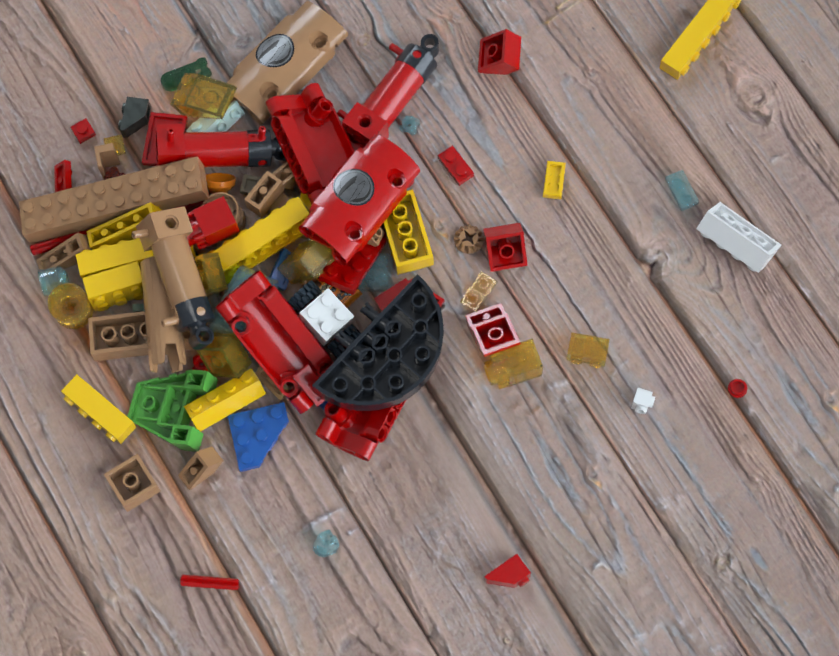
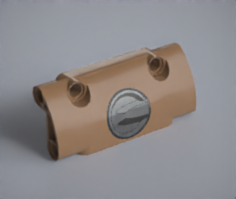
M306 1L293 15H287L236 66L233 76L220 90L229 100H236L240 106L247 109L253 119L262 125L271 116L265 104L266 101L273 96L296 95L334 57L336 47L348 37V32L323 9L310 1Z

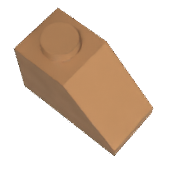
M212 446L197 451L178 476L186 487L192 490L211 476L222 464L223 459Z

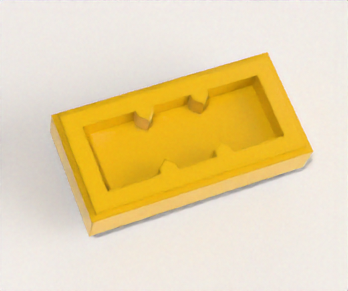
M547 161L543 190L544 198H562L566 163Z

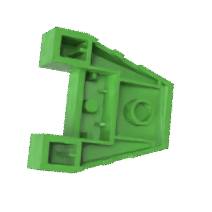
M187 370L185 373L178 375L170 374L169 377L161 379L158 377L137 382L127 417L136 425L184 451L197 452L201 446L203 433L195 427L189 426L190 417L184 406L196 400L197 396H203L214 390L218 379L208 371Z

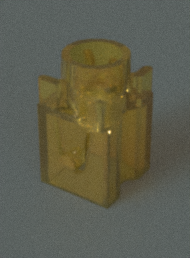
M533 338L521 342L520 345L489 355L490 360L483 362L490 385L498 384L499 390L542 376L543 364Z

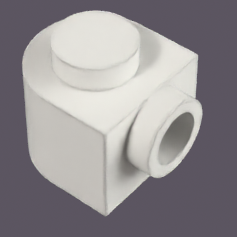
M638 387L631 409H634L639 414H646L648 407L652 408L655 397L652 396L653 392Z

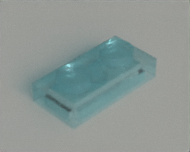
M683 170L666 176L665 181L681 211L699 204V200Z

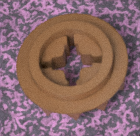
M468 224L467 226H461L455 232L454 244L459 251L472 254L479 251L483 246L484 236L477 226L474 227ZM465 234H467L469 237L474 236L472 238V243L468 240L464 241L466 239Z

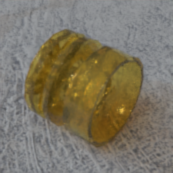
M74 283L58 285L48 297L47 305L49 312L61 326L67 329L76 330L88 324V318L93 316L94 308L88 300L87 294L80 286Z

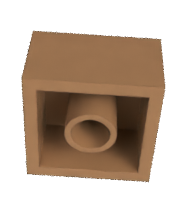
M138 453L104 474L127 512L161 491Z

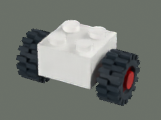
M312 280L300 288L288 301L289 305L323 346L332 340L336 334L339 335L338 332L343 329V332L353 341L361 334L353 324L349 325L354 315L329 288L322 293ZM333 340L327 347L336 358L346 350L336 340Z

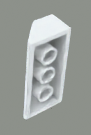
M721 202L707 211L696 228L703 237L710 238L719 248L727 250L733 258L741 260L750 270L758 273L781 247L780 243Z

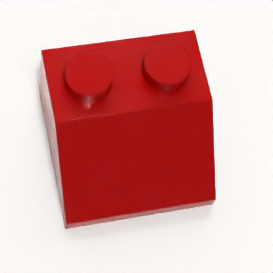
M505 29L480 39L478 72L507 75L518 71L522 37Z
M521 223L483 229L490 272L528 266L524 232Z

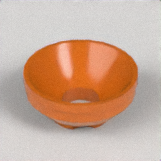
M227 173L206 174L207 188L212 194L217 192L228 193L235 186L236 177Z

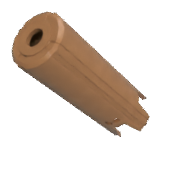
M152 256L145 258L140 264L150 371L157 373L158 364L164 363L165 355H167L171 372H179L183 370V365H186L184 332H178L176 324L166 327L161 325L162 319L173 316L155 258Z

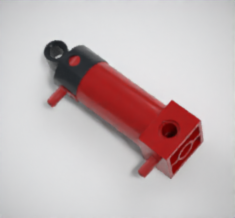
M424 35L420 46L410 43L404 50L394 43L389 45V50L399 55L394 65L362 105L357 102L349 113L342 109L337 112V115L343 119L342 126L350 141L353 143L358 142L365 147L375 134H379L387 139L389 138L388 128L437 68V62L434 58L439 53V40L435 35ZM427 45H433L432 48H428V47H426V46H427Z
M156 124L157 166L193 157H198L204 167H270L272 156L276 160L286 161L277 138L275 137L272 140L270 130H266L264 126H260L258 130L183 133V124Z

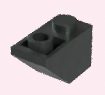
M127 97L126 103L122 105V120L120 119L118 123V130L123 138L129 137L148 124L151 112L149 99Z

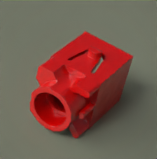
M224 196L187 213L193 232L187 237L190 247L197 245L198 249L201 250L240 232Z

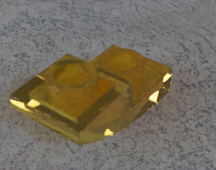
M481 271L473 285L466 291L460 303L477 312L498 281Z

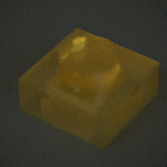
M122 134L104 138V144L113 143L118 156L126 154Z

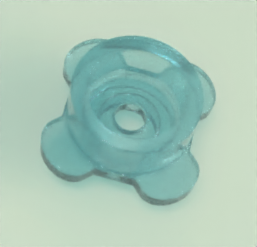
M404 116L399 129L401 132L415 135L417 133V126L420 125V120L418 118L415 119L413 116Z

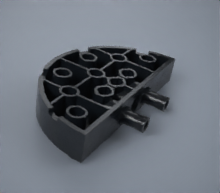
M418 274L381 313L372 307L370 303H365V307L363 306L360 312L368 317L372 323L354 341L343 330L338 332L339 335H335L334 340L346 350L312 385V390L316 395L341 408L356 411H374L389 408L407 400L425 385L433 374L441 355L444 325L441 309L433 295V291Z

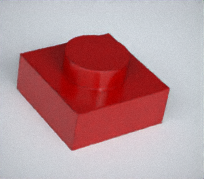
M87 118L70 127L80 144L96 136Z

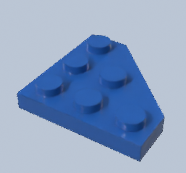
M284 402L228 416L239 471L243 472L259 468L267 453L278 440L283 429L288 425L289 420Z

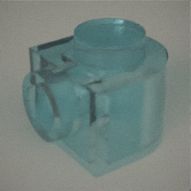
M330 529L321 532L313 544V551L320 557L335 554L340 546L337 537L332 534Z

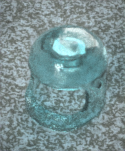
M52 267L38 270L39 283L44 297L61 294L68 290L69 277L64 268Z

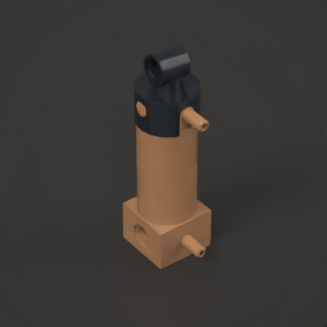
M185 206L149 213L136 226L137 231L132 232V238H140L144 252L150 250L153 252L173 316L162 319L161 325L166 327L176 324L178 332L190 331L188 339L190 346L195 350H202L211 344L214 339L213 331L206 325L211 324L216 319L209 298L206 296L187 239L193 232Z

